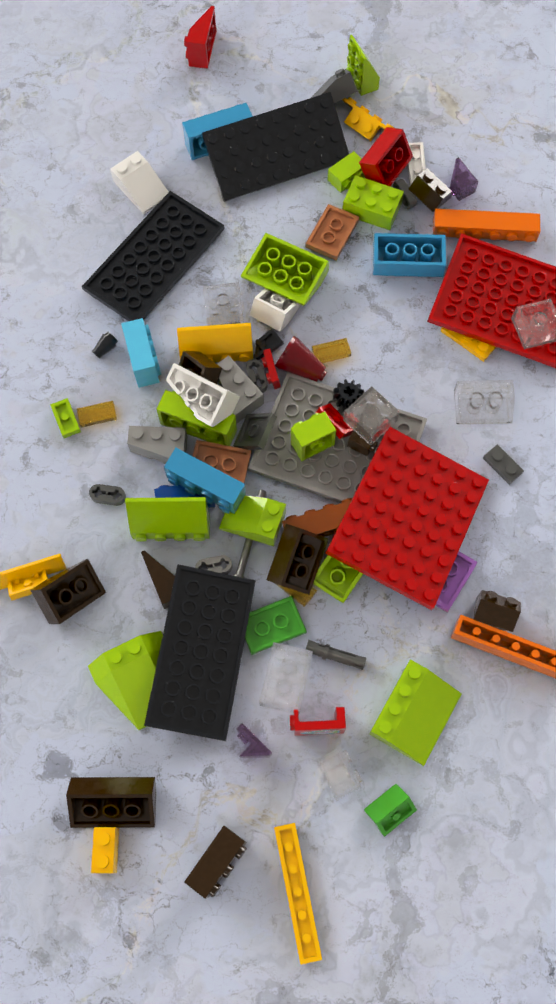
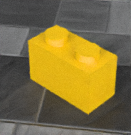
M94 827L91 873H117L119 828Z

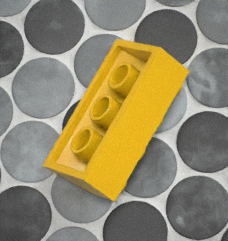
M251 323L177 328L180 359L183 351L201 352L213 362H220L227 356H230L233 361L241 362L253 359Z

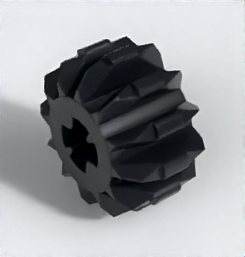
M347 379L344 380V384L339 382L337 388L333 390V400L336 401L337 407L343 406V411L349 408L352 412L353 406L359 408L360 403L364 401V389H361L360 383L355 385L354 379L351 383H348Z

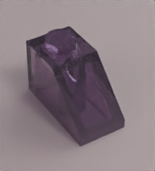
M458 157L455 161L449 189L452 191L453 196L460 201L476 192L478 180Z

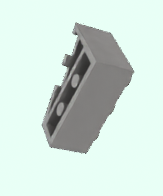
M227 356L217 364L222 368L218 383L221 387L240 396L233 411L237 424L247 414H251L264 404V394L232 358Z
M129 426L127 444L130 452L166 464L175 447L186 452L187 432L186 428Z

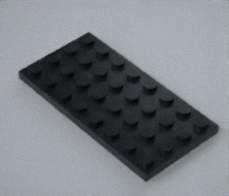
M331 92L202 132L207 153L224 202L332 167L349 155Z
M169 191L82 285V289L126 320L133 321L141 318L144 320L225 229L224 224L177 194Z
M177 565L144 726L226 741L256 580Z

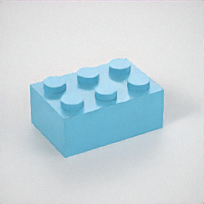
M143 318L121 323L138 388L160 383L158 376L161 375L148 324L144 325Z

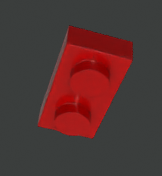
M270 348L263 350L265 357L261 359L264 368L268 367L269 373H266L268 383L273 384L275 390L281 388L271 350Z
M331 403L318 408L316 413L326 412L336 429V436L339 439L352 434L354 428Z

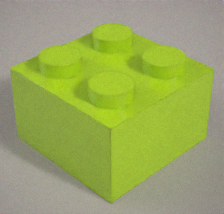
M325 411L320 414L315 413L304 422L299 421L291 428V445L301 462L335 445L336 429Z

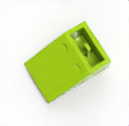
M350 35L347 56L348 65L346 69L351 72L355 86L362 96L379 89L380 77L353 35Z

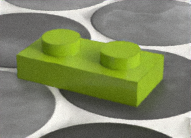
M68 398L50 404L63 438L81 432Z

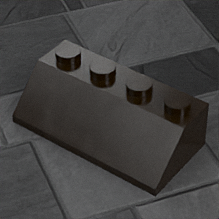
M71 777L66 794L70 828L155 827V777Z

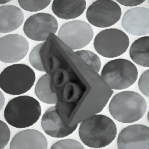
M347 69L336 71L335 75L331 76L312 97L331 92L335 104L357 92L351 72Z

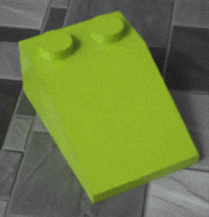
M245 495L235 514L231 512L229 514L224 513L219 529L274 547L286 514V504L269 498Z
M327 555L317 571L313 584L344 603L363 573Z

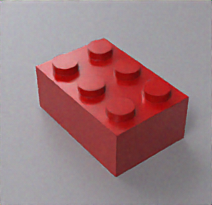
M386 127L364 155L359 164L366 179L387 186L393 184L413 157L404 130Z

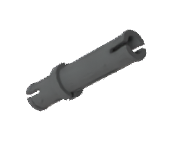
M308 640L305 650L306 653L320 656L323 660L337 661L361 670L364 669L366 657L330 647V644L324 645Z

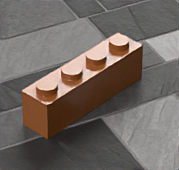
M352 498L344 499L337 505L327 504L323 506V509L317 511L315 509L305 511L304 515L288 516L286 520L282 521L283 528L285 524H289L323 537L335 534Z

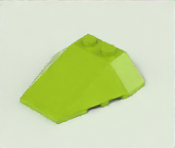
M161 631L139 635L102 653L88 665L95 684L138 730L146 727L144 723L163 636Z

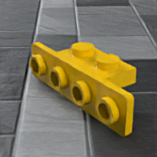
M351 97L342 99L345 104L353 108L344 123L369 141H372L380 128L383 130L386 127L394 128L388 123L386 125L381 123L382 119L377 115L371 116L368 114L370 111L364 106L358 107L356 105L357 102Z
M61 554L0 572V590L8 588L11 600L31 595L32 592L30 590L48 579L49 574L66 569Z

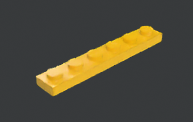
M291 823L277 826L274 829L300 964L320 961L322 956L296 825Z

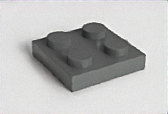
M273 413L247 414L233 446L247 450H263L277 416Z

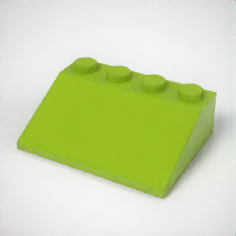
M265 233L242 272L241 278L305 306L328 274L329 261Z
M206 497L125 498L130 534L136 541L144 542L147 539H155L156 541H166V539H174L175 541H185L186 539L204 541L205 539H210V514Z
M410 659L369 735L424 766L462 693L429 669Z

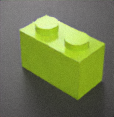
M353 151L328 169L327 180L340 193L349 189L355 175L365 177L359 164L362 158Z

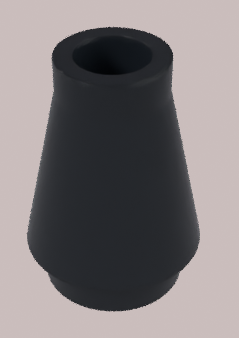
M107 331L105 334H102L92 352L100 359L104 354L116 347L118 340Z

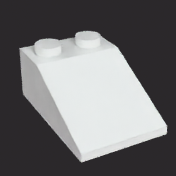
M138 151L110 169L113 182L143 215L153 209L168 193V190L151 165Z
M264 289L254 298L249 316L269 325L275 330L281 331L288 325L301 305L268 289Z

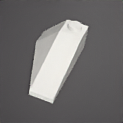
M173 363L166 378V381L173 390L185 401L186 406L194 412V416L211 427H214L230 416L240 399L239 395Z

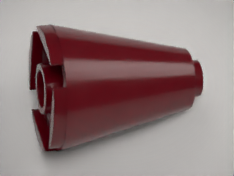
M295 336L290 340L275 364V367L316 382L318 380L322 381L327 374L325 371L326 366Z

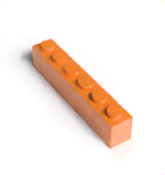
M435 209L433 216V235H446V237L458 239L462 233L476 239L537 242L541 232L540 214Z
M460 615L457 619L451 635L452 639L556 679L555 650L464 615Z

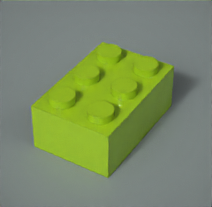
M355 175L343 201L342 210L359 216L360 221L391 230L402 205L404 191Z

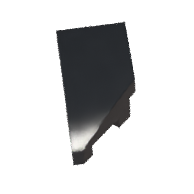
M273 329L269 330L261 338L256 339V349L253 358L260 360L262 357H265L263 350L270 348L272 353L284 344Z

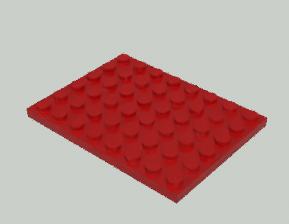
M461 233L427 322L556 368V266Z
M388 426L325 554L420 605L433 610L489 479Z

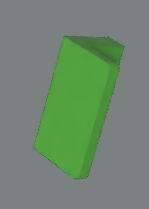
M395 784L368 805L364 811L385 837L416 812L417 809L410 797Z

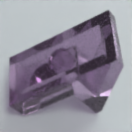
M243 723L236 728L239 733L237 737L245 745L247 743L250 744L239 756L240 758H269L272 755V752Z

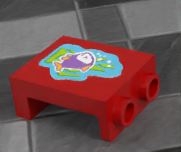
M336 707L334 712L335 720L306 722L299 721L298 709H294V715H290V731L294 730L295 736L343 734L346 729L345 707Z

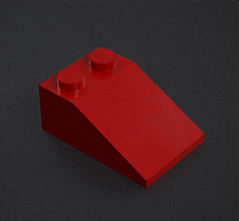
M211 6L189 29L188 36L184 38V46L187 47L186 59H188L190 67L208 69L217 33L215 6Z

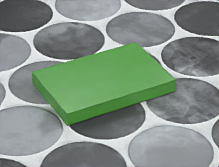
M289 596L250 612L245 640L251 655L307 633L293 597Z

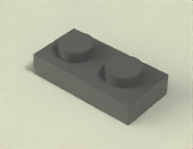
M498 444L483 456V459L509 485L524 472Z

